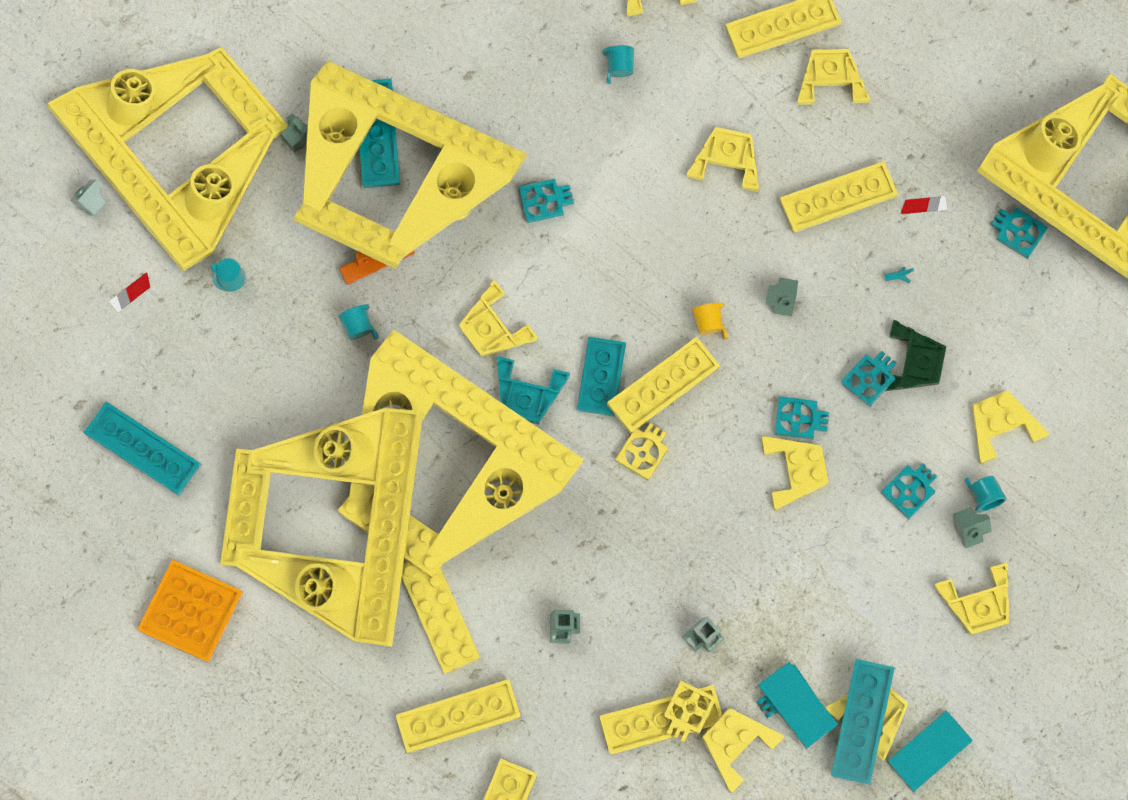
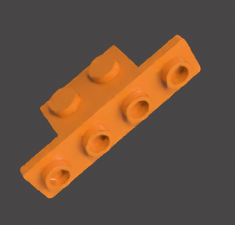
M413 250L411 253H409L408 255H406L404 258H407V257L413 255V254L415 253V251ZM357 251L355 254L356 260L340 267V272L346 284L349 285L388 267V265Z

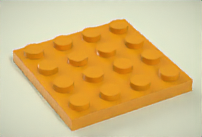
M172 560L137 631L209 663L240 601L243 591Z

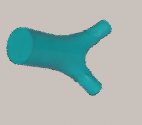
M903 267L897 272L884 274L885 280L900 279L910 283L911 280L906 275L913 272L914 269L906 270V267Z

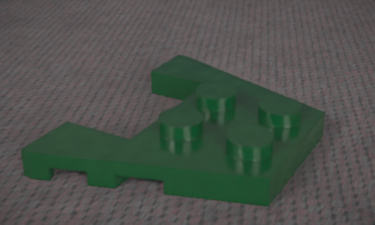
M893 320L890 338L909 341L902 376L893 375L895 380L885 391L939 385L946 346L915 332L914 329L900 324L897 320ZM883 373L880 381L881 386L885 383V377Z

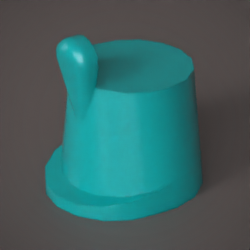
M618 45L602 50V54L607 57L608 62L607 84H611V76L628 77L633 74V47Z
M226 258L218 264H211L213 283L218 289L232 292L244 285L245 273L234 259Z
M369 304L356 306L339 314L338 317L350 340L364 337L369 333H372L374 340L379 338L378 333L369 321L367 310L370 308Z
M994 476L984 477L971 484L968 477L964 479L966 485L975 496L977 502L976 513L993 509L1007 500Z

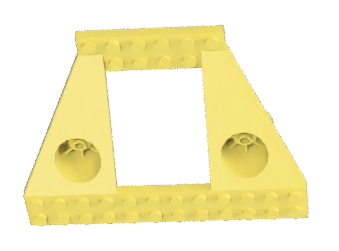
M223 47L206 55L143 71L126 69L118 72L111 79L77 87L47 104V108L182 272L214 253L271 143L288 127L284 119ZM205 82L248 134L209 164L198 167L190 179L167 195L125 142Z
M327 61L310 83L303 204L294 215V221L396 269L406 255L454 221L466 218L471 213L472 208L508 184L525 161L527 153L333 62ZM376 118L442 149L396 231H392L329 201Z
M1109 74L1101 86L995 143L977 169V172L1128 279V214L1116 231L1056 188L1107 111H1110L1128 124V86L1112 74Z
M394 329L370 359L362 415L380 410L390 405V408H392V405L401 406L399 409L405 408L406 410L423 412V421L432 406L435 405L496 447L439 534L413 516H409L404 559L430 578H433L442 565L562 492L584 462V459ZM502 480H507L511 483L509 486L503 485ZM499 481L500 486L497 488L491 485L493 482ZM351 483L349 497L339 508L338 513L368 534L375 486ZM513 484H515L520 489V491L513 492L511 489ZM487 487L494 491V495L485 496ZM522 495L518 502L512 499L513 496ZM495 499L494 506H492L487 500ZM510 503L514 505L510 508H507V506H509Z
M383 408L255 450L236 448L220 565L240 568L354 642L392 647L423 412ZM346 434L349 437V439L344 442V436ZM271 473L374 485L365 563L260 550ZM326 571L330 574V577L327 579L325 578ZM323 597H324V598L326 599V601H327V602L324 603V604H322V599H323Z

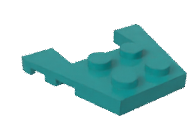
M497 356L500 402L530 423L539 425L569 379L570 373L553 369L550 384L547 388L510 379L514 360Z

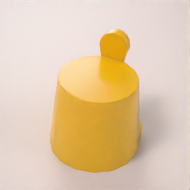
M724 303L704 304L692 309L699 335L721 332L723 340L728 338L727 331L722 323L721 309L725 306Z

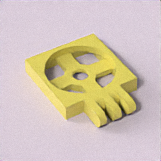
M653 423L648 425L645 432L639 429L635 430L616 458V462L649 481L669 448L661 443L667 432L663 431L658 436L657 434L661 429L658 426L654 432H651L654 426ZM635 439H645L646 442L642 447L638 448L631 444ZM652 445L658 448V459L649 453ZM626 451L634 454L635 459L631 465L626 459ZM640 451H644L646 453V456L644 458H640L638 456V453ZM644 462L652 465L649 469H638L640 464Z
M680 681L663 716L672 721L667 734L670 735L674 728L677 730L674 735L675 738H678L680 732L684 733L681 737L683 742H685L689 731L700 734L716 697ZM685 691H693L690 699L687 700L679 698L678 695ZM700 695L706 701L707 710L698 707L697 701ZM674 704L683 710L680 719L676 718L673 713ZM692 704L694 706V709L692 711H688L686 709V705ZM695 714L702 718L697 724L690 725L687 723L690 715Z

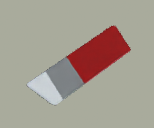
M945 196L905 200L901 214L947 210Z
M148 273L143 274L109 301L117 312H120L151 287Z

